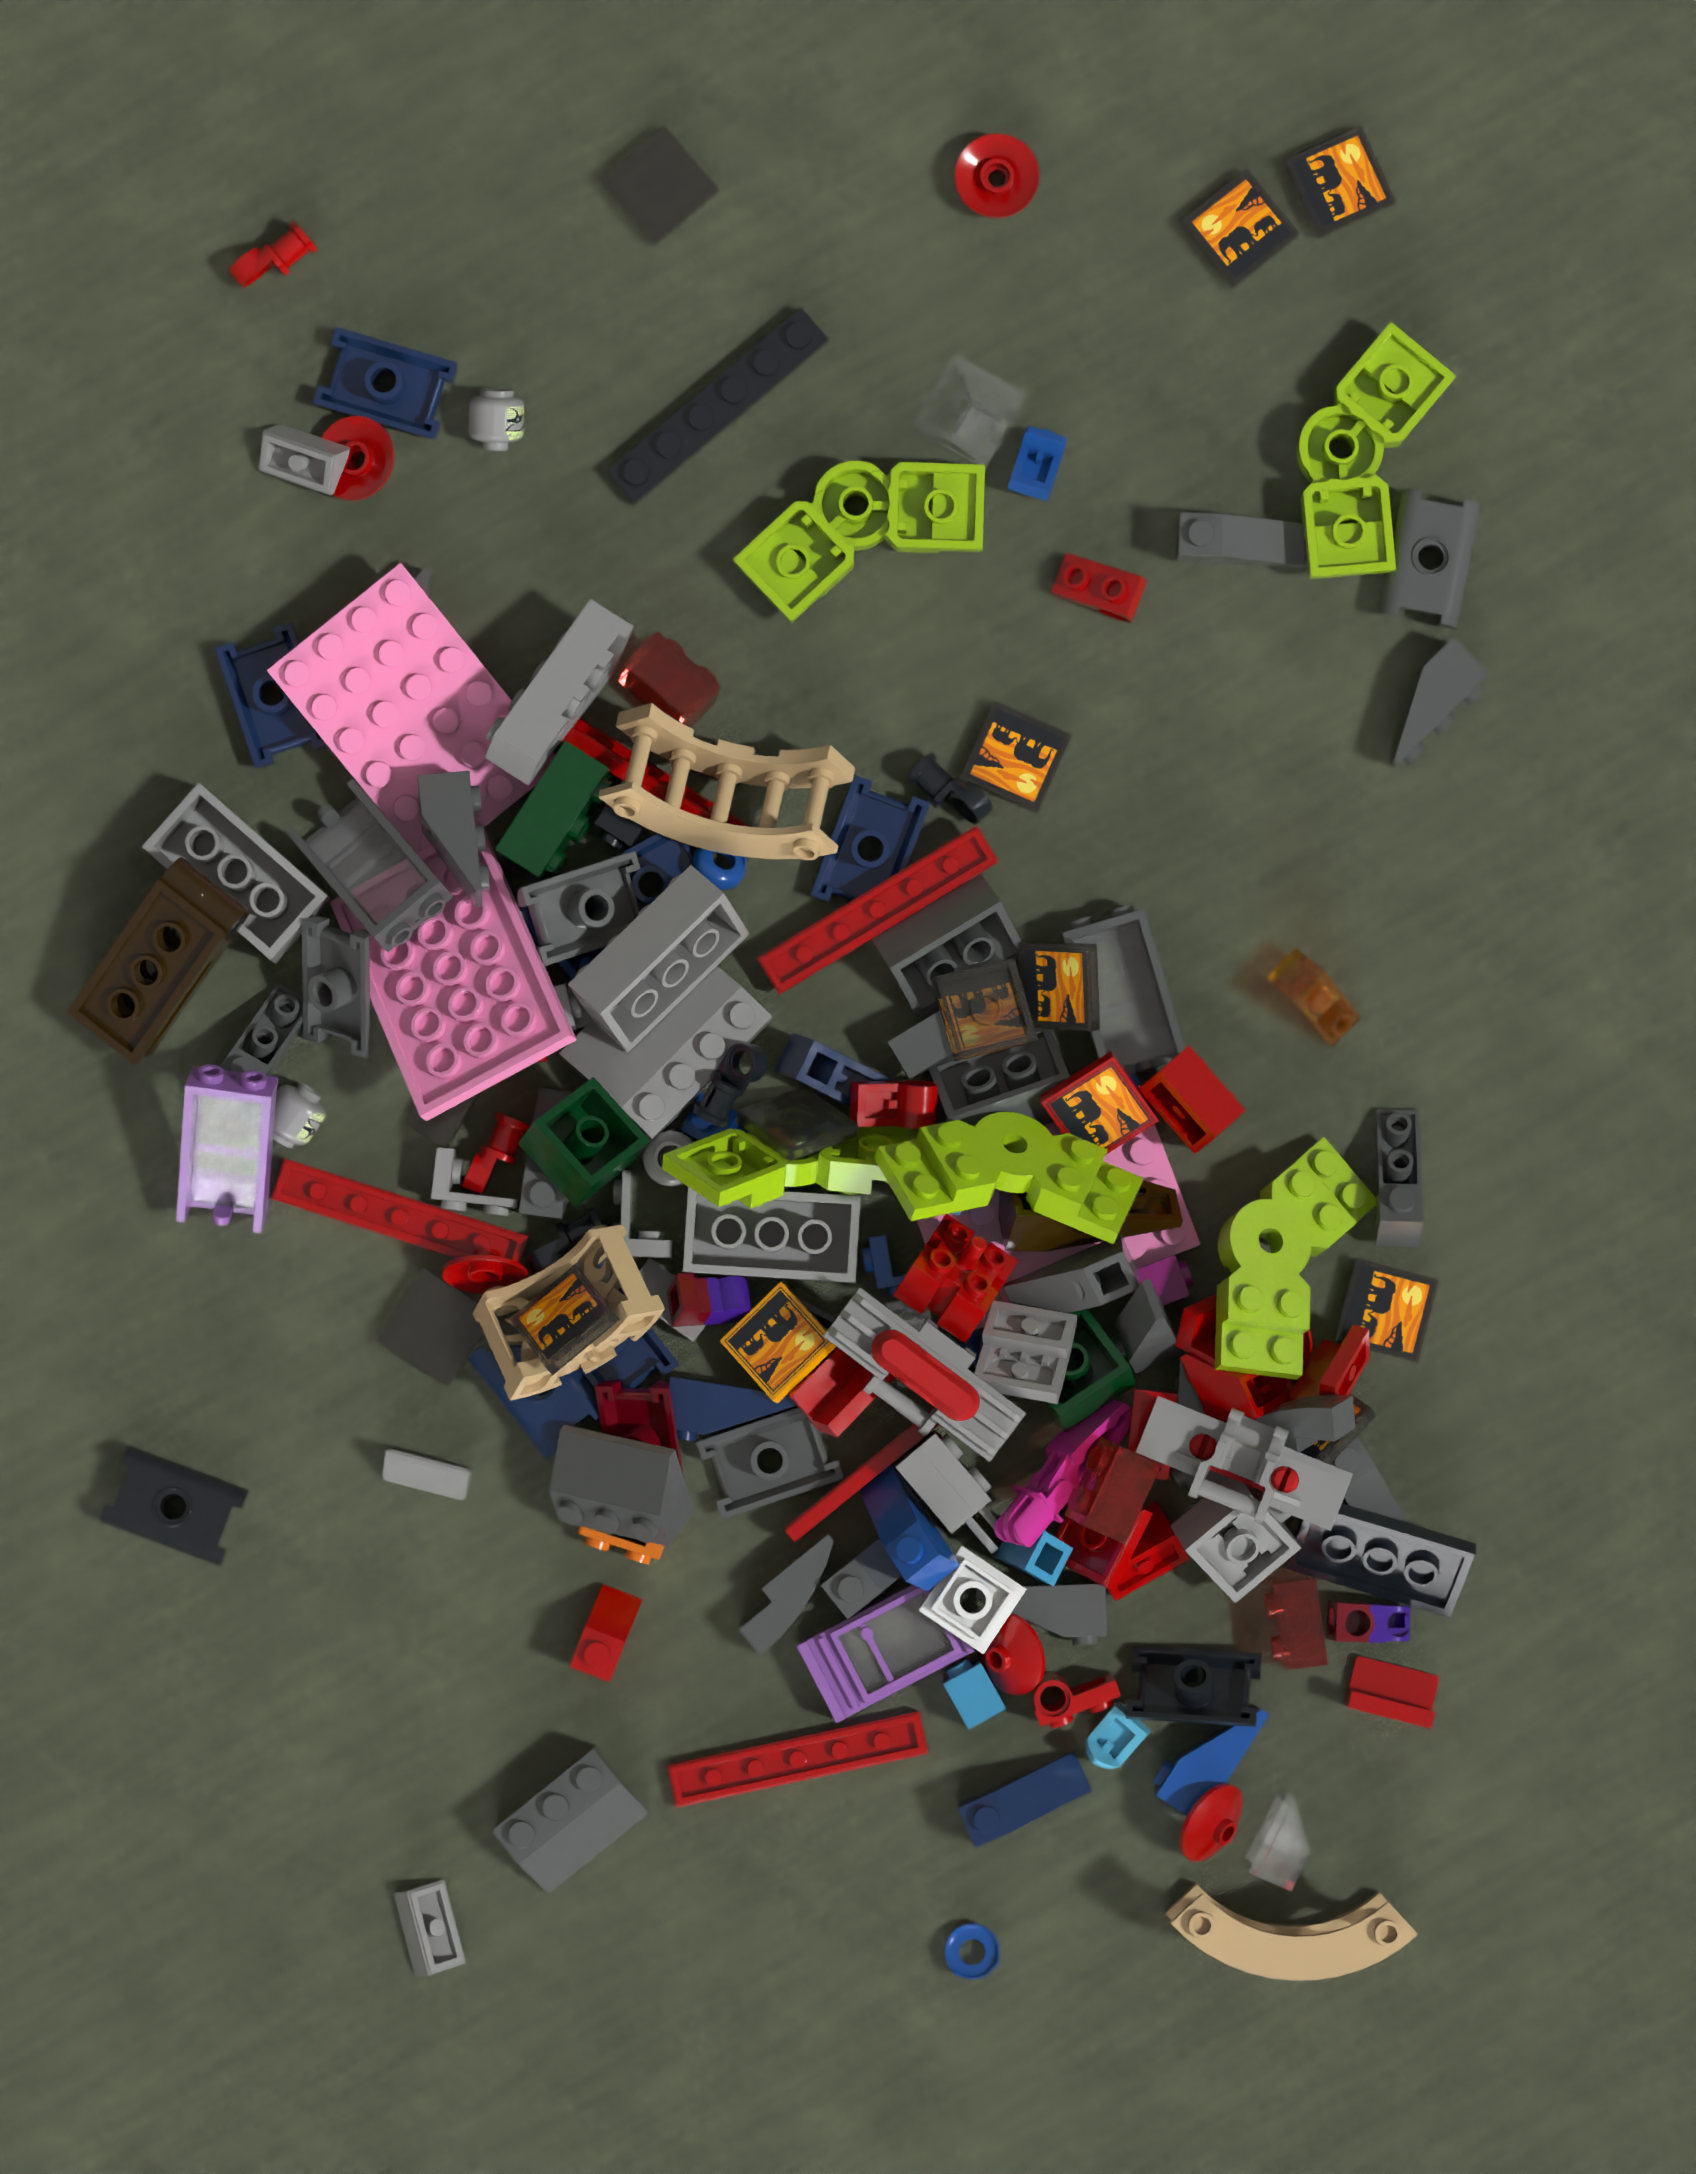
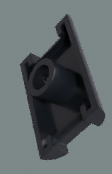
M129 1445L120 1462L121 1465L128 1467L117 1499L114 1506L104 1505L100 1522L221 1567L228 1549L219 1546L230 1513L233 1506L240 1509L244 1507L250 1490ZM171 1494L180 1495L186 1503L185 1513L180 1518L169 1516L165 1510V1501Z
M1133 1645L1132 1672H1140L1137 1700L1127 1699L1126 1719L1256 1727L1257 1707H1249L1252 1679L1261 1680L1262 1653ZM1191 1682L1201 1683V1685L1197 1687L1187 1686V1684Z

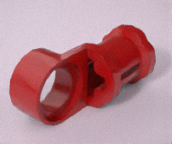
M292 221L289 224L290 229L271 245L265 244L260 249L258 247L252 248L242 255L230 267L229 273L242 288L253 284L273 266H276L286 277L290 274L289 268L308 252L314 254L318 250L301 227L295 221Z
M496 1111L494 1118L497 1122L489 1142L482 1145L480 1151L476 1152L462 1188L482 1195L498 1159L516 1165L518 1159L515 1157V1153L519 1146L518 1143L531 1125Z

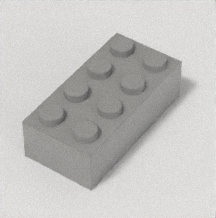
M200 783L192 789L142 846L166 869L178 858L183 857L250 910L249 916L238 932L275 964L302 935V919L318 917L330 904V901H332L327 894Z
M690 865L681 875L673 878L668 887L650 905L642 908L636 919L620 934L614 936L598 956L588 965L583 966L568 986L593 1022L628 1053L749 935V932L725 894Z
M688 1187L683 1272L855 1283L861 1196L784 1192L783 1196L750 1209L738 1200L718 1207Z

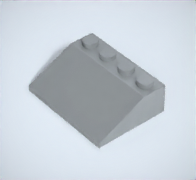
M716 966L628 1053L592 1020L576 1036L577 1040L567 1045L559 1055L586 1082L594 1077L643 1133L652 1140L656 1135L663 1132L711 1083L710 1075L713 1070H717L727 1050L736 1043L750 1044L770 1023L772 1015L741 985Z

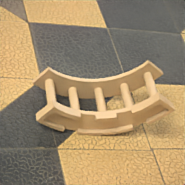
M653 703L619 712L616 727L630 737L634 743L629 766L623 784L601 789L598 796L612 807L617 815L629 818L645 828L673 840L709 851L734 856L762 859L815 860L819 856L837 853L838 845L820 830L828 789L834 785L852 782L855 767L831 745L799 750H780L778 757L755 755L754 747L720 739L713 745L693 737L694 729L673 719ZM650 751L669 760L672 765L664 801L641 787ZM690 769L717 777L719 780L710 819L680 809ZM737 783L767 788L758 827L727 823ZM789 788H811L803 825L776 828L783 793Z
M1197 1883L1165 1911V1914L1172 1920L1170 1924L1206 1954L1226 1965L1247 1973L1291 1981L1333 1978L1362 1970L1392 1955L1418 1935L1379 1891L1364 1903L1344 1914L1325 1922L1310 1925H1282L1249 1919L1220 1904L1209 1896Z

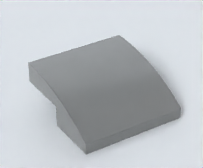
M994 1300L982 1333L983 1346L974 1374L1000 1394L1058 1404L1072 1349L1077 1315Z

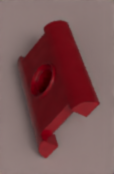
M610 1380L597 1384L595 1392L602 1433L675 1449L683 1473L669 1383L658 1381L650 1389L622 1388L621 1380Z

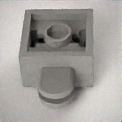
M933 1432L901 1459L895 1467L951 1534L966 1523L991 1554H993L999 1548L972 1517L979 1511L994 1529L997 1519L985 1506L991 1501L986 1492L992 1486L975 1466L969 1471L962 1466L957 1459L964 1453L947 1433L939 1438Z
M1229 1477L1219 1484L1259 1501L1262 1500L1264 1491L1254 1490L1251 1486ZM1204 1497L1170 1525L1184 1550L1234 1603L1239 1601L1301 1549L1284 1522L1291 1515L1270 1506L1262 1525L1253 1522L1254 1517ZM1233 1525L1235 1526V1527L1231 1528L1230 1530H1228V1531L1226 1532V1534L1223 1536L1224 1532H1225L1228 1528H1230V1527L1233 1526Z

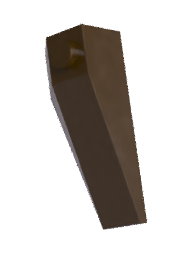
M1142 1181L1119 1234L1124 1238L1181 1227L1183 1219L1176 1190ZM1000 1190L998 1219L1004 1247L1007 1251L1048 1252L1104 1241L1034 1212L1026 1200L1028 1192L1010 1193Z

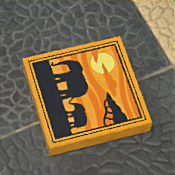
M783 1282L774 1287L720 1340L722 1345L769 1398L777 1404L837 1347L823 1336L827 1331L825 1327Z

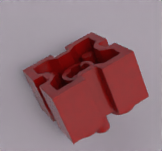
M945 1214L893 1296L920 1314L927 1308L938 1315L940 1319L937 1325L966 1343L1019 1260L991 1242L987 1245L985 1239L980 1236L972 1238L975 1233L973 1230L950 1215Z

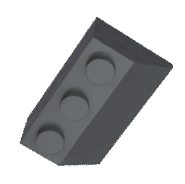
M981 873L871 939L886 968L919 1022L942 1010L943 1007L945 1008L939 984L1006 969L1008 972V969L1011 970L1022 963V946H1024L1000 899ZM1023 947V962H1024V949H1026L1025 947Z
M1040 1025L1024 1031L1026 1039L952 1055L929 1068L932 1081L938 1084V1098L946 1121L960 1120L975 1127L982 1118L992 1113L1015 1112L1029 1116L1040 1122L1043 1126L1053 1123V1119L1041 1104L1039 1096L1068 1079L1070 1075L1050 1026Z
M563 1425L561 1428L549 1488L559 1521L573 1526L578 1525L600 1530L607 1534H617L638 1539L645 1543L651 1542L670 1547L694 1512L675 1449Z
M595 1745L498 1823L492 1832L518 1865L549 1894L645 1817L649 1811Z

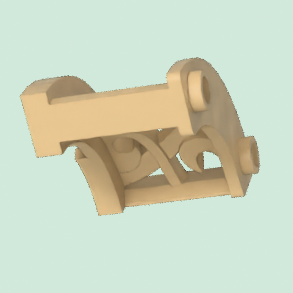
M623 1224L609 1227L607 1225H597L589 1229L572 1250L549 1267L505 1287H492L482 1295L473 1312V1316L476 1322L480 1323L506 1380L503 1387L510 1401L561 1386L562 1383L559 1377L581 1367L585 1374L600 1367L617 1356L614 1350L616 1346L628 1337L633 1341H637L651 1328L665 1310L659 1295L651 1296L624 1240L627 1231ZM607 1257L609 1262L605 1260L602 1268L598 1269V1264ZM573 1271L589 1292L597 1296L596 1301L605 1313L610 1315L601 1324H599V1320L586 1330L587 1334L585 1336L575 1339L555 1357H550L548 1360L526 1330L522 1334L504 1335L497 1320V1317L520 1310V1313H524L530 1304L566 1274ZM620 1287L622 1288L624 1295L618 1291ZM517 1318L515 1320L505 1319L506 1322L515 1328H522L524 1330ZM509 1345H522L521 1362H516Z

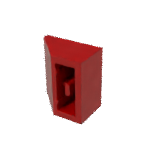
M1190 1045L1138 1089L1194 1154L1214 1140L1246 1111L1233 1093L1223 1085Z
M1190 1353L1180 1357L1184 1365L1186 1378L1194 1386L1203 1405V1413L1205 1415L1227 1423L1229 1413L1234 1408L1244 1412L1245 1417L1255 1420L1282 1403L1290 1401L1289 1395L1293 1386L1287 1378L1215 1370L1214 1366Z

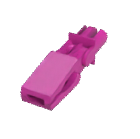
M1113 1400L1064 1433L1062 1430L1046 1447L1045 1454L1048 1459L1042 1469L1032 1476L1025 1487L1013 1486L1018 1496L996 1521L994 1527L996 1537L1005 1542L1031 1547L1052 1521L1062 1523L1064 1520L1058 1514L1059 1511L1068 1503L1077 1488L1084 1482H1094L1100 1475L1130 1428L1132 1408L1124 1402Z

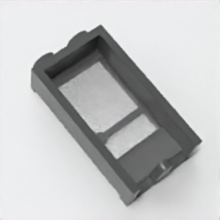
M352 778L346 783L357 796L339 813L330 804L322 806L318 810L317 816L324 825L306 841L294 828L287 834L388 953L394 947L408 941L413 931L427 919L440 914L445 908L446 903L453 896Z
M1133 904L1108 911L1110 919L1093 923L1092 916L1067 923L1069 931L1062 932L1061 940L1064 948L1085 949V955L1084 950L1065 949V951L1083 952L1086 1023L1088 1012V1030L1097 1059L1112 1051L1128 1074H1136L1166 1065L1185 1049V1044L1145 909L1134 911ZM1085 960H1086V982H1085ZM1086 986H1087V1008H1086Z

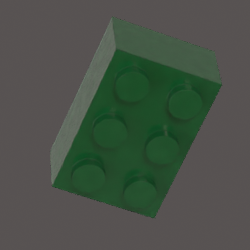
M565 740L495 848L500 857L539 882L548 879V877L558 876L568 861V858L565 857L566 854H564L572 841L579 844L591 825L588 815L595 805L602 808L605 804L598 796L601 789L612 787L613 782L611 780L613 776L609 768Z

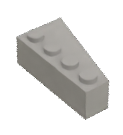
M590 599L569 630L557 641L547 661L543 660L538 665L527 689L521 688L508 707L510 712L507 717L503 719L499 716L486 735V738L491 743L485 758L526 785H529L614 674L634 626Z

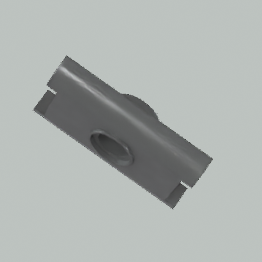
M1401 489L1393 531L1396 571L1385 573L1378 614L1397 618L1399 609L1403 608L1439 615L1438 626L1457 630L1481 504L1464 498L1460 507L1421 499L1422 490ZM1426 549L1436 552L1440 559V566L1434 570L1425 569L1418 560L1419 552Z
M636 851L519 888L517 893L519 907L528 906L539 943L536 950L544 966L605 947L614 936L620 934L636 919L640 909L629 874L630 872L640 870ZM588 898L595 905V913L591 919L585 913V903Z
M329 918L302 919L303 1038L319 1043L330 1038L332 1034L351 1041V1054L368 1058L370 1056L369 932L365 929H360L354 933H348L329 927Z
M800 1408L696 1442L702 1461L708 1458L712 1459L724 1495L723 1499L716 1501L722 1520L844 1479L839 1461L829 1462L819 1430ZM774 1448L780 1452L783 1463L778 1471L767 1473L759 1467L757 1459L763 1449Z

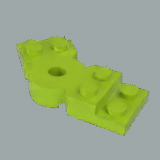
M1392 322L1388 324L1336 386L1333 392L1334 406L1322 408L1313 414L1306 422L1298 438L1296 447L1297 462L1302 474L1310 482V485L1300 497L1303 533L1307 547L1309 579L1396 571L1389 485L1375 473L1381 464L1384 448L1399 447L1428 410L1454 381L1456 375ZM1337 439L1346 441L1351 447V456L1345 459L1336 458L1330 452L1329 443Z
M847 461L840 463L828 470L819 480L814 493L813 503L795 501L733 559V562L792 624L817 599L825 596L854 568V551L872 548L884 539L896 552H982L985 465L899 462L886 475L874 464L868 462ZM860 496L866 500L868 508L863 514L853 516L845 511L843 507L844 502L849 497Z
M792 1112L771 1113L753 1120L749 1126L748 1134L738 1129H727L663 1154L662 1169L718 1207L738 1200L751 1209L783 1196L784 1186L796 1187L813 1183L819 1184L828 1191H839L845 1195H871L872 1180L888 1183L874 1159L877 1148L879 1146L917 1139L920 1129H909L899 1126L855 1127L849 1124L850 1118L833 1117L826 1120L825 1128L820 1129L815 1126V1118L808 1115Z
M1015 1112L992 1113L982 1118L975 1127L960 1120L920 1127L917 1139L879 1146L874 1158L910 1221L988 1206L995 1189L1010 1193L1028 1192L1026 1200L1034 1212L1113 1245L1143 1181V1177L1105 1162L1104 1159L1108 1149L1070 1133L1052 1136L1049 1130L1040 1122Z
M1325 1137L1317 1141L1260 1191V1200L1248 1203L1233 1214L1224 1223L1218 1238L1219 1257L1225 1268L1228 1266L1232 1273L1217 1285L1215 1370L1294 1380L1300 1378L1303 1374V1334L1310 1330L1311 1288L1299 1273L1306 1266L1310 1256L1316 1257L1328 1249L1351 1229L1358 1220L1376 1206V1197ZM1259 1237L1268 1242L1271 1250L1270 1253L1261 1248Z

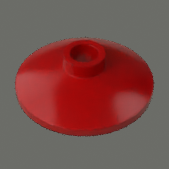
M987 134L973 140L961 152L955 167V186L961 200L973 212L988 218H1007L1019 213L1033 200L1039 185V166L1035 155L1024 142L1007 134ZM993 173H1000L1004 176L1005 181L1000 186H993L988 180L989 176Z
M349 416L333 423L321 438L350 448L335 492L332 495L348 501L366 499L377 493L390 477L394 465V446L391 437L381 424L364 416ZM365 454V461L358 468L357 459L360 455Z
M481 1248L475 1250L472 1255L462 1256L447 1262L443 1267L442 1277L447 1284L466 1292L484 1294V1292L492 1287H505L528 1278L529 1273L522 1264L499 1256L498 1251Z
M1011 1612L984 1654L977 1650L978 1659L991 1682L1008 1694H1027L1036 1689L1043 1679L1045 1673V1654L1042 1643L1033 1627L1015 1613Z
M1230 1783L1216 1785L1204 1793L1193 1805L1180 1832L1179 1846L1184 1857L1193 1862L1204 1861L1215 1855L1224 1845L1232 1841L1236 1835L1237 1826L1243 1811V1796L1237 1787Z

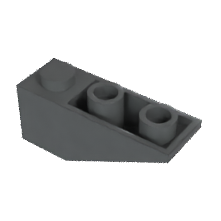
M1454 637L1418 673L1390 763L1394 768L1402 760L1410 765L1427 748L1421 741L1431 731L1434 730L1438 735L1443 733L1457 719L1452 711L1463 700L1470 706L1487 689L1482 681L1488 676L1489 672Z
M469 771L418 775L422 832L475 907L482 906V891L490 890L488 864L479 865L478 851H486L484 826L475 825L474 812L481 811L479 785L471 786Z
M278 983L220 1067L223 1070L236 1072L255 1070L263 1072L266 1076H273L303 1026V997ZM206 1097L208 1102L242 1122L255 1104L254 1102Z
M1376 1109L1375 1246H1419L1424 1222L1419 1110Z
M1119 1234L1114 1245L1103 1241L1004 1284L1003 1288L1013 1304L1070 1313L1101 1306L1136 1291L1140 1285L1137 1266L1122 1235Z

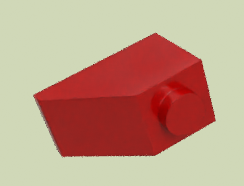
M603 1584L569 1667L610 1683L643 1599Z

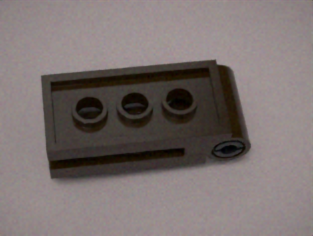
M183 857L178 858L153 885L67 1013L133 1065L140 1062L143 1056L146 1058L151 1056L232 941L231 938L244 924L250 910ZM175 929L179 932L181 940L178 938ZM153 963L157 967L158 972L154 969ZM130 996L134 1000L135 1005L132 1003Z

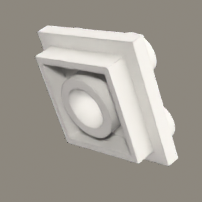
M961 1546L955 1555L960 1566L934 1586L918 1611L984 1654L1027 1589L964 1546ZM968 1588H978L985 1595V1604L978 1612H967L960 1605V1596Z

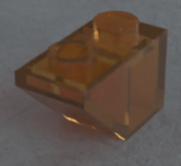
M1297 948L1288 954L1265 977L1282 999L1331 1048L1362 1018L1325 970Z

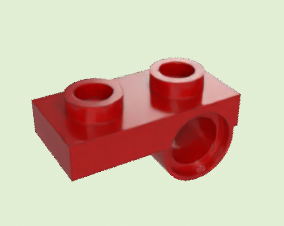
M1066 553L1051 592L1056 597L1094 608L1111 618L1132 623L1147 580L1140 575Z
M931 1080L851 1082L849 1124L855 1127L899 1126L909 1129H920V1127L935 1125L938 1084Z
M1047 1672L1044 1673L1039 1686L1030 1692L1033 1701L1031 1704L1040 1727L1049 1724L1050 1728H1058L1072 1722L1074 1714L1089 1709L1090 1713L1103 1711L1114 1705L1113 1699L1121 1696L1111 1672L1069 1688L1062 1676L1057 1673ZM1049 1686H1057L1063 1690L1062 1698L1053 1705H1047L1040 1701L1042 1691Z

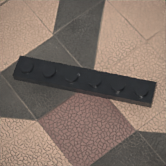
M800 307L607 470V474L635 506L829 342V339L803 308Z

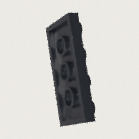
M1341 1504L1331 1531L1301 1519L1295 1535V1539L1301 1549L1286 1561L1285 1569L1451 1618L1475 1557L1477 1544Z

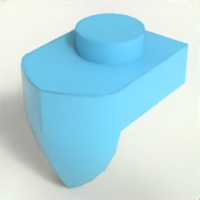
M1120 1702L1111 1709L1088 1736L1085 1743L1089 1760L1093 1765L1100 1768L1115 1769L1120 1767L1151 1732L1140 1720L1126 1719V1707Z

